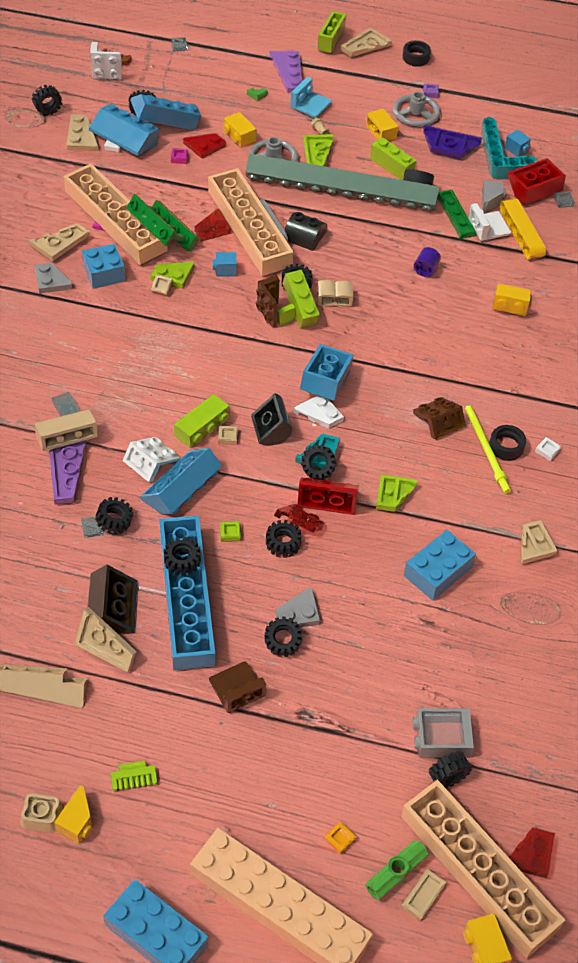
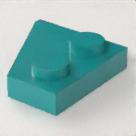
M321 434L306 447V451L309 449L308 447H314L318 444V446L324 445L330 448L334 455H336L340 438ZM304 452L301 455H296V463L301 464ZM318 455L312 459L313 467L321 469L325 467L326 459L323 456Z

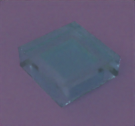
M185 37L171 38L173 52L187 51Z
M570 191L554 194L558 208L574 206L575 202Z
M96 516L81 518L84 538L104 535V532L101 530L102 526L98 527Z

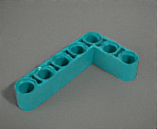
M492 117L483 119L481 136L489 173L492 178L509 179L508 172L537 162V159L533 156L504 157L496 120Z

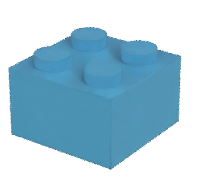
M115 243L82 251L83 267L92 288L126 281L125 266Z

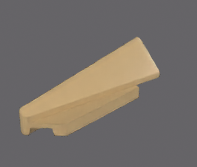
M0 665V691L78 708L84 706L88 678H66V668Z

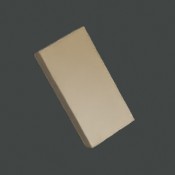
M426 869L403 902L401 908L421 922L446 885V882Z

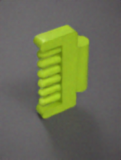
M145 760L120 764L119 771L111 773L113 792L118 791L117 781L119 790H123L122 780L124 781L125 789L129 788L128 779L130 788H134V778L136 787H140L139 778L141 786L144 787L146 785L145 777L148 786L151 785V779L152 785L156 786L155 766H146Z

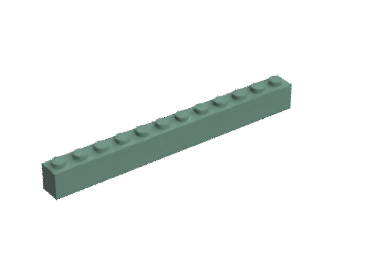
M249 154L245 170L246 176L254 181L261 179L267 183L278 182L283 186H289L290 184L300 189L307 187L317 192L324 190L329 194L341 193L346 197L358 196L362 200H368L369 198L379 203L386 201L392 205L403 204L409 208L420 207L425 211L435 210L439 193V186Z

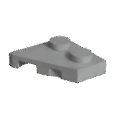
M52 262L34 265L39 294L72 289V282Z
M312 588L306 589L275 610L276 618L282 619V617H286L289 620L290 617L293 619V622L296 621L299 627L314 626L320 623Z

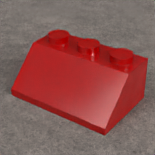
M548 158L508 172L514 196L523 205L563 191L566 175Z
M301 477L297 507L355 515L359 485Z

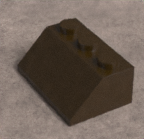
M108 564L92 572L90 575L88 607L117 634L134 633L137 580Z

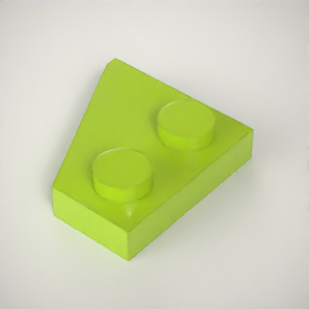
M194 262L157 264L150 275L151 281H154L156 274L172 278V286L183 289L194 269Z
M381 474L376 509L395 512L416 488L418 480Z

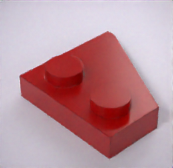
M217 133L183 138V144L201 159L226 146V141Z

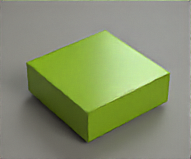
M289 304L278 309L277 323L281 326L295 320L296 307L293 304Z
M240 521L220 522L221 542L240 541Z

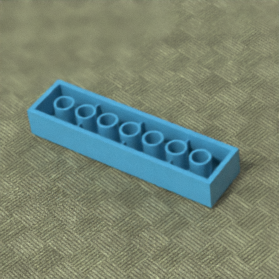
M199 516L159 519L173 670L215 666V647ZM176 537H180V540H183V537H187V541L191 538L193 543L196 541L198 547L200 546V566H197L195 572L192 570V574L188 575V572H185V576H182V573H179L177 576L174 571L170 573L169 568L166 569L164 548L167 543L170 544L171 539L176 541ZM181 552L174 557L178 560H186L190 558V555Z

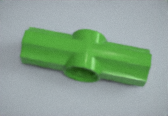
M414 840L397 856H393L388 864L365 884L369 894L374 899L380 901L397 884L402 883L406 876L428 857L429 853L420 841ZM399 867L403 872L396 873L392 868Z

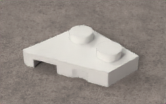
M319 395L294 407L296 415L301 413L308 416V420L319 423L327 429L344 420V416L329 399Z

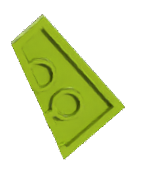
M334 134L303 135L307 164L325 167L334 140Z

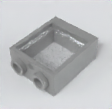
M418 708L417 715L413 717L412 724L413 730H417V736L414 737V748L418 750L419 758H444L443 756H449L453 752L455 754L457 751L463 752L466 758H471L474 744L470 708Z

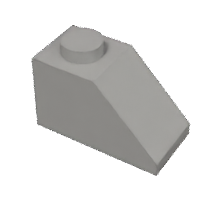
M484 180L481 192L484 214L500 206L502 198H505L506 189H503V182Z

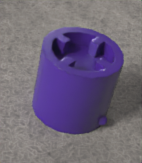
M423 248L414 262V270L420 276H432L441 260V256L434 248Z

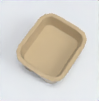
M29 794L25 798L20 824L22 828L46 833L55 832L54 822L62 812L63 805L56 797Z

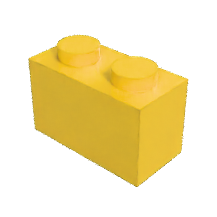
M384 108L367 113L366 126L377 140L381 137L388 141L397 139L398 124L394 122Z
M240 112L224 118L223 130L225 134H228L240 148L256 142L257 129Z
M495 914L467 921L463 935L466 944H470L472 948L473 963L511 962L512 958Z

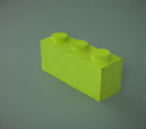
M332 11L318 34L317 50L332 53L345 30V13Z
M381 137L371 144L370 159L400 180H403L405 170H416L417 160L385 138Z
M298 270L286 273L282 284L290 304L296 307L295 317L299 327L304 328L315 325L320 314L303 271Z
M215 394L211 395L174 424V436L191 448L229 419L230 406Z

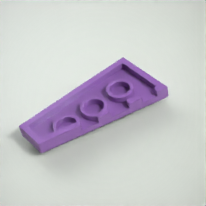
M270 51V58L273 60V64L282 78V83L287 93H291L302 82L299 51Z
M87 440L49 450L55 504L75 501Z

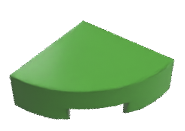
M254 88L247 90V95L259 101L268 95V90L263 88L261 90H254Z

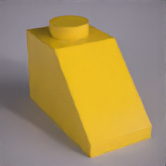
M81 785L54 822L56 832L78 844L81 843L83 838L86 839L92 831L85 790Z

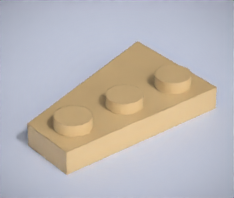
M369 28L341 45V51L353 57L391 46L392 40Z
M71 115L67 150L99 151L95 136L89 130L90 123L87 115Z
M76 223L59 229L58 233L52 235L49 233L45 234L43 238L35 240V238L31 239L29 244L51 261H54L85 240L90 234L86 228Z
M89 607L84 609L74 645L129 672L132 669L137 651Z

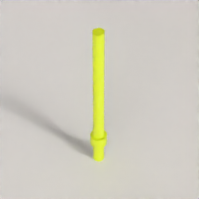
M468 405L465 407V410L492 466L495 480L500 484L504 494H508L511 492V489L506 481L507 476L501 470L472 406Z

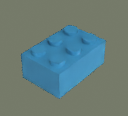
M320 344L303 371L300 389L326 399L335 400L350 373L354 355Z
M445 530L406 562L404 577L433 601L473 567L476 553L450 531Z

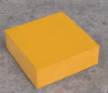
M339 822L324 836V840L341 855L356 840L357 836L342 822Z

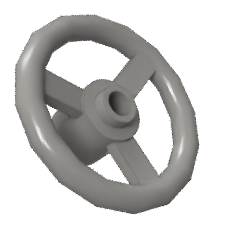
M414 92L396 100L393 104V114L403 124L413 127H424V125L429 126L440 117V107L436 101L425 96L424 93ZM410 101L408 108L399 111V106L402 103ZM425 102L433 107L434 115L425 109ZM408 114L415 116L423 115L427 120L416 121L404 116Z
M277 137L259 141L249 151V154H255L258 149L266 146L265 152L256 155L284 159L281 156L282 147H284L292 154L291 161L298 162V152L295 147Z

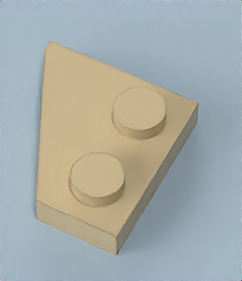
M541 520L523 525L521 564L557 554V549Z

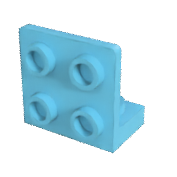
M306 77L291 92L290 107L317 118L332 103V100L312 92V78Z

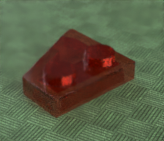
M216 209L195 225L194 231L199 237L200 242L231 234V227L221 210Z
M298 504L279 508L274 515L279 519L285 515L292 519V524L312 532L322 530L324 522L319 520L320 518L317 515L305 512L303 507Z
M532 827L508 858L521 872L547 879L555 833Z

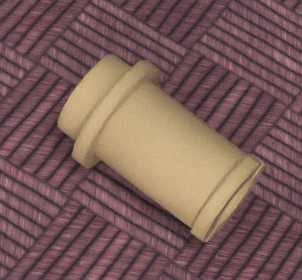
M320 118L312 120L311 125L314 130H317L321 135L329 134V128L322 123Z

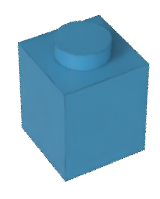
M517 129L507 135L505 149L515 156L526 154L530 149L531 138Z
M216 252V259H212L213 270H216V277L237 275L236 252Z

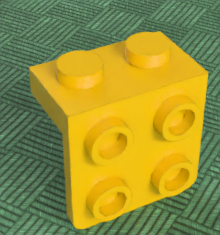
M498 284L492 309L526 316L531 291Z

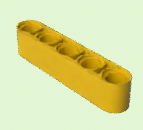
M516 198L501 201L500 212L526 259L544 257L546 253L545 245L519 200Z

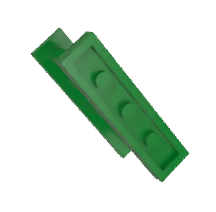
M134 194L126 207L165 246L169 244L171 239H174L186 251L191 252L199 239L161 201L156 200L153 206H148L137 194Z

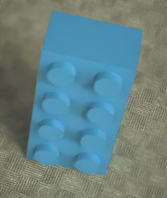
M136 879L130 883L103 915L105 926L151 963H195L208 947V936Z

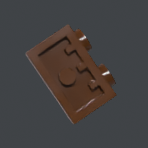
M277 275L258 281V289H256V307L258 311L262 312L265 321L272 328L276 327L277 304L279 303L280 279Z
M444 397L435 398L433 402L421 404L413 410V414L428 420L431 437L434 439L466 426L462 406Z
M246 661L209 677V682L227 713L266 696V682L263 677L258 679L255 677Z

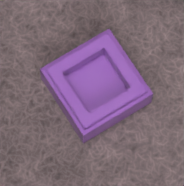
M425 83L423 86L424 95L438 99L439 85Z

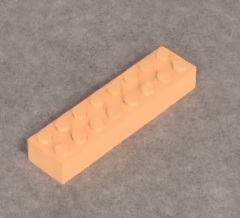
M92 164L64 176L65 191L139 265L167 252V246L126 208L130 200Z
M237 168L208 176V192L260 274L264 276L283 270L286 266L290 268V265L293 264V250L240 170Z
M438 780L403 806L401 817L485 913L487 915L495 914L500 930L526 959L560 931L565 919Z
M219 828L215 830L190 863V875L316 963H358L371 944L373 933Z

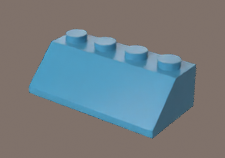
M142 94L131 98V103L138 120L195 130L201 118V113L194 104H185L180 101H171L166 98L161 99Z
M108 104L100 108L89 126V130L137 156L157 146L159 128L151 123L138 120L137 116L118 108L114 104Z
M210 447L190 450L139 498L161 514H174L180 509L179 506L183 502H187L193 497L192 494L196 490L205 486L204 482L207 479L214 477L218 473L217 470L222 465Z

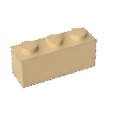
M89 409L34 423L36 439L42 451L98 437L96 421Z

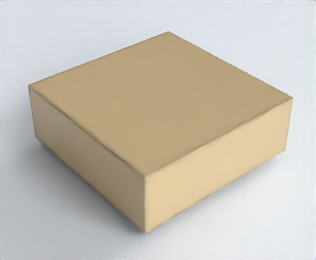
M156 274L151 291L168 296L173 279Z
M219 426L218 444L237 445L238 427Z

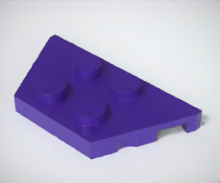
M424 125L423 128L430 152L453 158H463L482 142V138L427 125Z

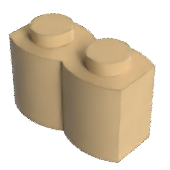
M318 281V305L324 307H351L353 303V283L350 281Z

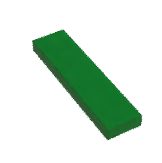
M453 190L439 192L438 200L459 238L475 237L476 231Z

